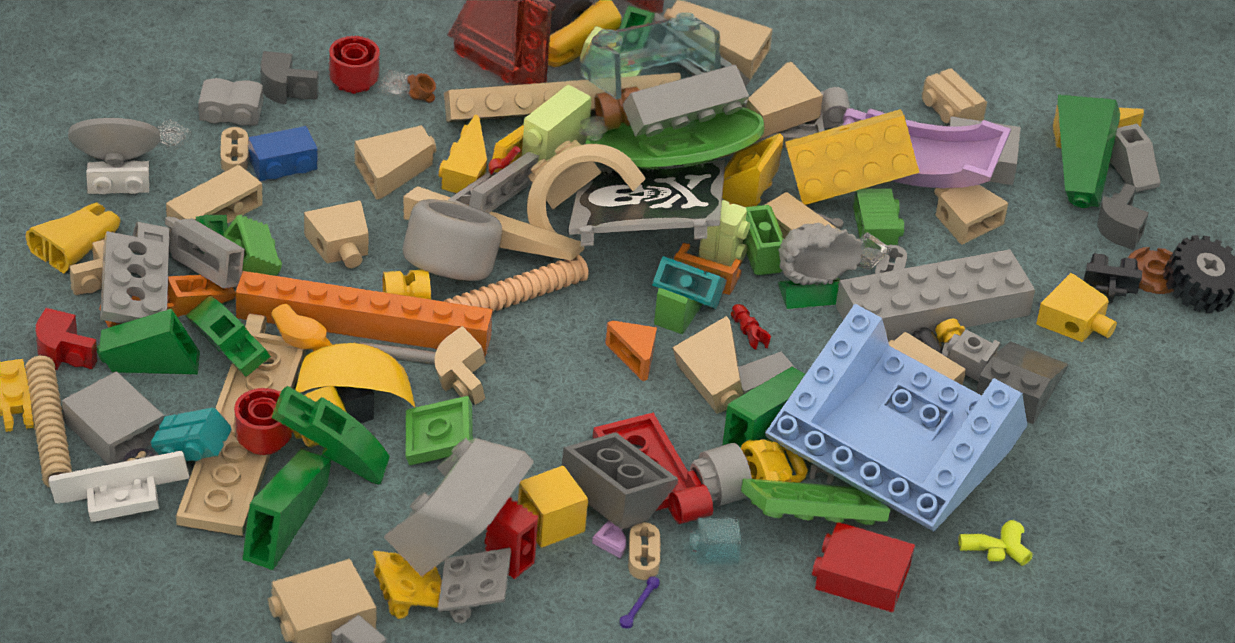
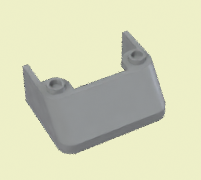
M464 438L451 451L453 454L438 465L437 469L445 478L437 489L430 495H427L425 492L419 495L410 505L413 510L410 515L386 533L384 538L423 576L478 536L492 522L534 463L533 459L525 451L478 438H473L470 441Z

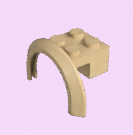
M568 140L555 150L556 155L548 161L542 159L531 168L532 173L528 175V178L531 180L532 186L527 201L529 224L556 233L547 217L546 201L554 209L598 176L601 171L594 162L605 164L616 170L632 191L646 178L634 162L618 149L602 144L581 145L577 140L573 142Z

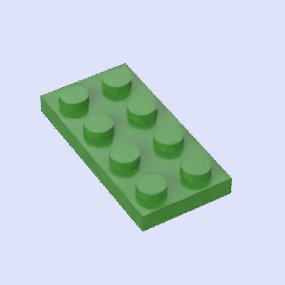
M743 478L741 492L751 500L752 504L757 505L763 510V514L775 518H781L783 514H794L795 517L803 520H813L814 516H820L832 522L841 523L846 518L855 519V521L861 524L873 525L875 521L888 522L890 508L855 487Z

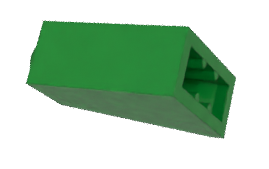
M172 309L101 330L97 353L100 360L106 363L112 372L198 374L200 351Z

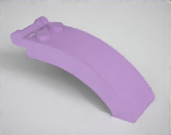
M847 109L843 116V125L885 113L874 109H869L867 113L855 109ZM906 120L920 173L892 181L930 188H960L986 183L991 180L1011 129L986 120H982V123L976 125L956 127L929 125Z

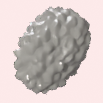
M822 223L804 224L797 229L789 231L786 238L782 240L779 248V266L784 275L795 284H832L833 280H836L845 271L856 270V264L861 262V255L863 253L862 241L856 239L854 234H849L846 229L841 231L838 228H832L830 224L826 226Z

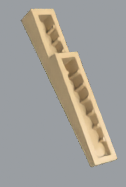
M417 186L404 196V219L409 220L414 205L421 200H448L451 197ZM495 212L489 213L496 217L502 225L503 232L499 248L571 261L584 250V246L581 247V241Z

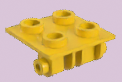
M382 551L373 552L376 560L374 575L378 578L384 599L389 600L388 605L391 615L402 619L408 615L411 605L438 608L442 579L436 566L421 576L400 554Z

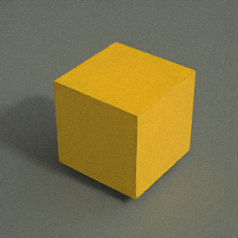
M564 465L520 481L518 504H522L523 508H528V512H533V515H538L536 542L541 548L585 532L588 498Z

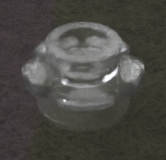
M589 117L581 120L579 133L583 134L587 140H597L603 138V133L607 131L608 126H605L603 117Z

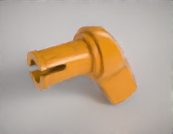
M283 304L272 311V318L282 338L289 345L300 349H312V351L333 345L327 339V329L321 323L312 318L297 315L290 305Z

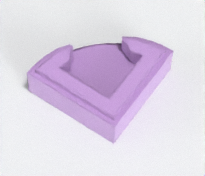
M608 520L593 536L592 544L621 558L626 549V537L622 529Z

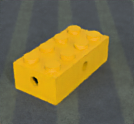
M901 109L785 142L801 201L804 205L920 173L906 120Z

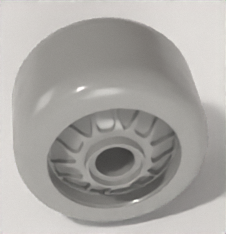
M421 200L414 205L410 214L403 242V255L412 265L432 274L457 280H483L493 271L502 238V225L493 215L472 206L447 200Z

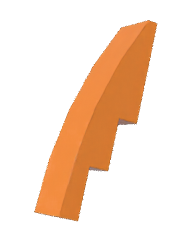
M202 275L168 276L167 310L172 309L177 317L187 315L208 296L214 297L221 304L234 299L236 296L233 287L222 288ZM132 295V300L140 301L138 297ZM105 321L108 328L122 324L111 321Z

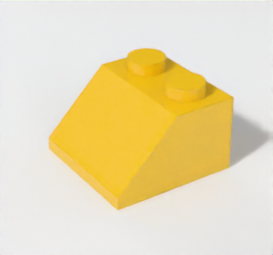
M781 133L745 147L733 155L725 167L722 196L730 205L734 203L742 207L757 206L761 202V195L772 185L773 182L771 180L779 170L784 139Z

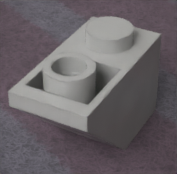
M1138 124L1117 128L1110 159L1111 164L1127 184L1137 187L1136 192L1160 187L1161 182L1152 141Z

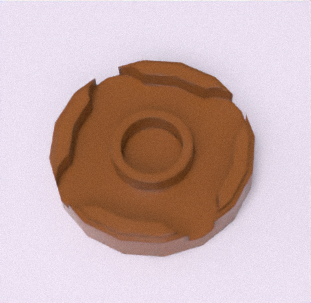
M1143 247L1133 251L1128 256V258L1136 259L1138 270H1142V279L1139 284L1140 289L1155 294H1166L1174 291V289L1168 290L1166 287L1168 280L1163 278L1164 267L1172 252L1163 248H1158L1157 251L1149 250L1150 247Z

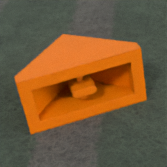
M613 320L608 322L606 345L642 381L648 380L655 349L657 327Z

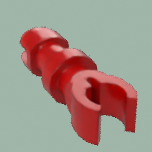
M735 304L732 307L731 317L736 323H740V330L744 335L748 336L750 346L756 350L759 342H761L768 349L771 339L770 334L759 327V323L754 317L749 316L750 312L744 305Z

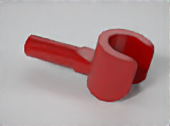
M514 146L505 158L491 160L488 165L490 175L496 169H504L510 165V162L520 152V148Z

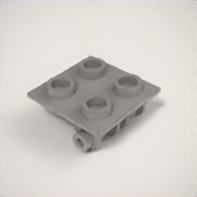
M506 548L446 558L438 611L449 610L455 622L464 623L471 616L470 607L505 602L511 549Z

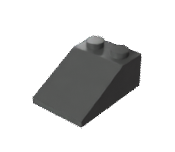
M1010 341L988 361L980 374L976 393L982 396L993 378L1014 388L1023 395L1027 422L1034 424L1068 368V363Z

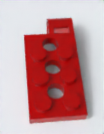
M654 413L593 428V438L616 432L629 443L642 446L643 448L639 449L678 478L677 485L656 511L668 508L678 524L712 516L713 502L708 488L700 482L694 470L687 471Z

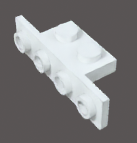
M178 451L50 476L49 485L55 503L87 499L91 522L159 509L156 485L189 479V473L184 453Z

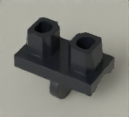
M1098 253L1092 255L1090 263L1086 265L1084 282L1096 288L1100 293L1107 294L1106 297L1111 304L1113 303L1114 295L1126 297V293L1138 294L1142 270H1138L1136 259H1121L1119 267L1108 266L1109 257Z

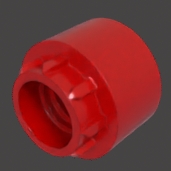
M347 36L336 40L330 46L329 77L338 86V89L356 94L368 91L369 87L378 81L380 50L375 42L361 36Z
M271 388L252 389L242 394L235 403V437L245 449L254 454H273L279 451L291 439L292 429L271 418L281 393L278 390Z

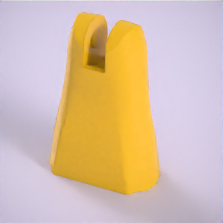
M599 0L575 21L545 39L546 63L552 67H559L581 56L584 42L596 26L617 35L621 25V15L611 0Z
M96 202L65 217L31 227L26 231V241L31 253L45 262L49 260V265L65 274L71 265H75L93 249L92 242L104 240L107 231L115 233L120 226L121 220L114 212H105V207Z

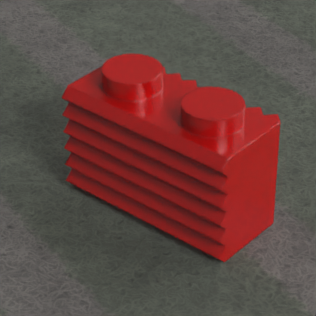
M509 497L486 528L487 533L485 534L484 544L486 545L485 552L506 548L511 549L508 575L516 579L535 564L538 515L528 512V508H523L522 504H518L517 501L512 500V497Z

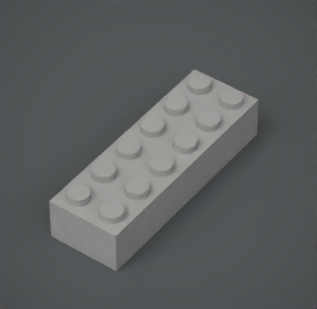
M1009 249L840 280L836 308L843 320L854 304L881 317L889 342L892 339L896 340L904 332L912 336L914 331L920 330L922 327L929 328L933 333H936L935 328L938 324L952 318L957 319L960 326L966 328L1029 316L1035 288Z

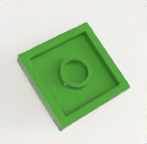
M469 396L406 409V459L409 465L449 457L453 454L451 452L461 440L467 438L469 441L473 439L472 403Z

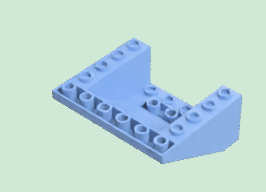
M854 304L765 434L768 439L777 442L784 448L934 532L1011 451L1027 427V419L1021 392L993 378L981 396L889 346L883 319Z

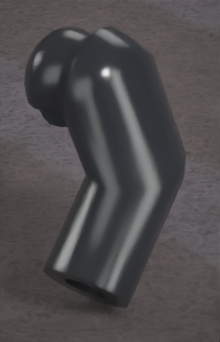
M922 327L920 330L913 332V337L937 352L942 353L943 347L931 329Z

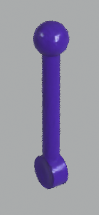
M652 576L647 579V587L628 615L620 618L619 623L622 628L629 629L633 626V618L652 590L657 589L660 585L657 577Z

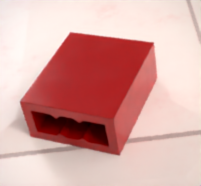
M837 522L833 534L827 533L821 549L824 556H817L813 566L812 576L817 577L815 589L893 613L911 567L915 544Z

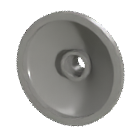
M96 118L72 125L68 130V139L77 149L87 155L105 160L107 164L119 165L123 161L136 159L153 150L160 143L161 133L155 126L142 121L125 118Z

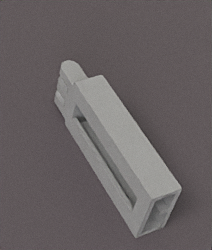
M171 216L165 218V225L170 227L169 252L172 253V258L222 288L238 286L242 275L244 248L194 219L180 220ZM200 248V250L204 252V255L195 249Z

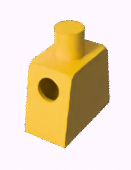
M1070 273L1041 302L1036 324L1069 338L1084 342L1093 331L1109 338L1113 334L1117 322L1105 316L1109 303L1108 298L1076 275Z

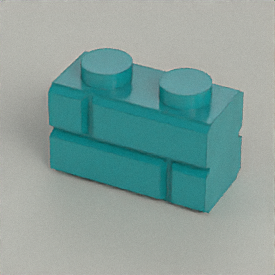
M663 256L652 285L716 309L727 280Z
M216 408L169 415L164 417L159 426L160 431H156L151 440V445L159 455L182 451L185 461H199L204 458L218 456L224 446L223 441L227 440L232 428Z

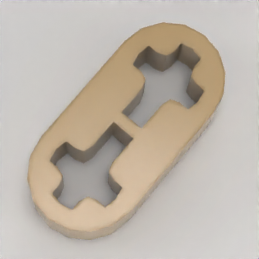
M238 127L225 129L221 134L222 169L226 172L240 165L246 170L248 167V133ZM232 140H238V144H232ZM232 156H238L237 161H232Z
M639 523L630 530L628 568L635 578L647 580L649 577L656 576L659 571L660 533L657 527L650 523ZM641 536L647 537L648 545H641ZM641 557H647L648 566H641Z

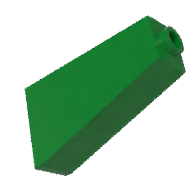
M1058 94L1057 102L1064 183L1067 197L1071 204L1079 208L1100 207L1121 115L1116 99Z
M790 367L731 401L727 405L722 446L736 443L741 447L748 440L763 439L773 442L767 438L765 432L799 385L805 373Z
M300 449L252 499L249 505L242 560L270 570L275 569L328 486L331 466L330 458Z

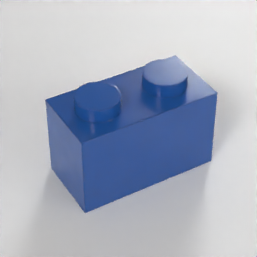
M307 126L249 137V160L259 181L278 179L283 176L317 170V146Z

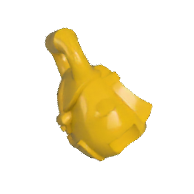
M763 439L748 440L740 447L748 462L752 479L800 483L808 473L807 466L802 457L775 441L771 442ZM784 451H786L796 475H792L793 471L786 459Z

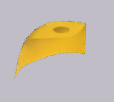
M355 342L334 344L309 353L302 362L296 391L300 393L329 385L366 388L395 394L406 399L415 407L410 382L404 367L391 355L378 348Z

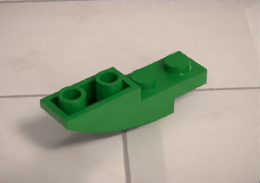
M208 296L185 315L197 330L218 351H221L245 377L271 357L267 350L249 333L246 327L212 296Z
M289 386L281 390L271 418L323 446L322 455L374 484H381L390 456L369 430L347 412L323 397L315 402Z

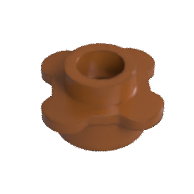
M420 73L417 76H408L407 82L410 85L408 94L411 98L415 100L423 99L428 103L435 100L433 92L436 89V83L429 75Z

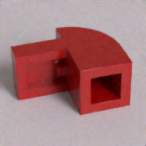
M45 308L35 328L38 356L51 358L55 363V370H58L62 362L68 363L73 367L93 369L98 361L96 339L77 335L76 315Z

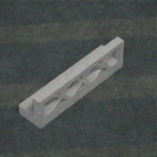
M527 152L498 173L493 172L492 175L489 172L447 201L465 205L469 204V206L490 213L532 183L528 175L532 173L531 168L538 162L539 156Z

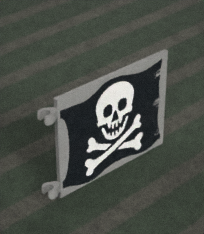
M725 160L672 169H639L646 179L633 191L613 168H598L601 173L576 193L569 225V235L581 234V247L594 246V233L694 227V240L707 239V226H720Z

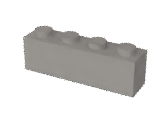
M732 65L633 92L622 105L634 135L646 134L647 137L661 133L664 128L673 127V129H680L693 120L699 119V122H705L722 112H725V115L736 113L742 109L741 105L747 100L749 95L737 66Z

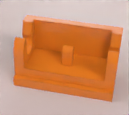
M683 243L678 253L675 254L674 260L726 279L723 293L730 295L741 276L742 270L739 267L742 260L735 259L732 266L729 267L687 253L690 244Z

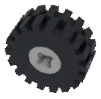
M1198 235L1192 236L1190 240L1188 237L1184 238L1181 243L1179 242L1164 267L1163 278L1168 280L1166 283L1168 290L1174 289L1172 295L1176 299L1181 297L1184 300L1182 302L1183 305L1186 307L1189 304L1194 305V310L1198 312L1204 308L1206 313L1212 314L1214 310L1221 312L1225 307L1228 308L1235 299V255L1231 254L1233 249L1227 245L1224 248L1221 246L1222 241L1218 239L1211 242L1209 236H1203L1201 240Z

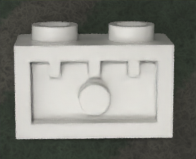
M105 161L87 162L88 194H136L149 192V161H125L119 165L107 164Z

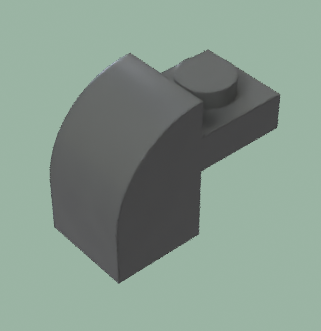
M263 51L261 59L263 94L270 100L281 104H286L288 97L317 100L319 71L293 69V54Z
M1125 183L1120 193L1115 192L1112 198L1103 197L1097 225L1099 231L1106 239L1134 250L1144 234L1149 212L1132 206L1137 187Z

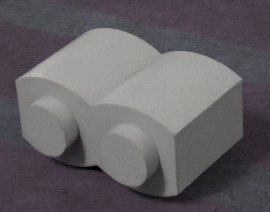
M219 78L204 80L198 102L199 120L209 123L230 122L243 126L257 125L264 101L263 85L254 81H237L233 83Z

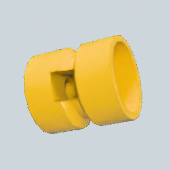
M422 269L410 270L407 275H403L401 271L383 272L382 287L384 293L431 300L429 272Z

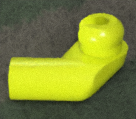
M1010 520L1001 527L1000 540L1006 544L1007 549L1004 552L1023 566L1031 561L1033 553L1021 544V533H1024L1023 525L1015 520Z
M959 534L958 544L960 551H988L987 558L989 561H1003L1005 559L1004 550L1007 547L1004 541L985 534Z

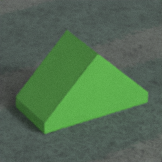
M659 288L654 324L683 335L702 304Z

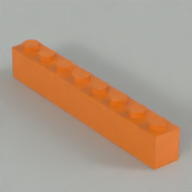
M247 271L242 272L236 289V318L247 320L249 314L266 316L267 323L275 324L271 315L272 311L280 305L288 304L297 315L318 321L329 333L437 349L446 337L463 326L482 346L485 357L491 338L493 309Z

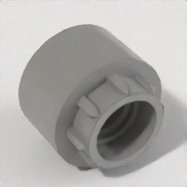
M736 443L703 451L700 453L699 459L692 462L690 471L694 470L700 482L706 485L715 506L718 507L748 498L741 492L743 478L752 479L751 472L743 451Z

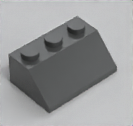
M616 432L564 447L561 466L564 465L587 496L588 504L620 529L629 528L647 521L678 483L677 477Z

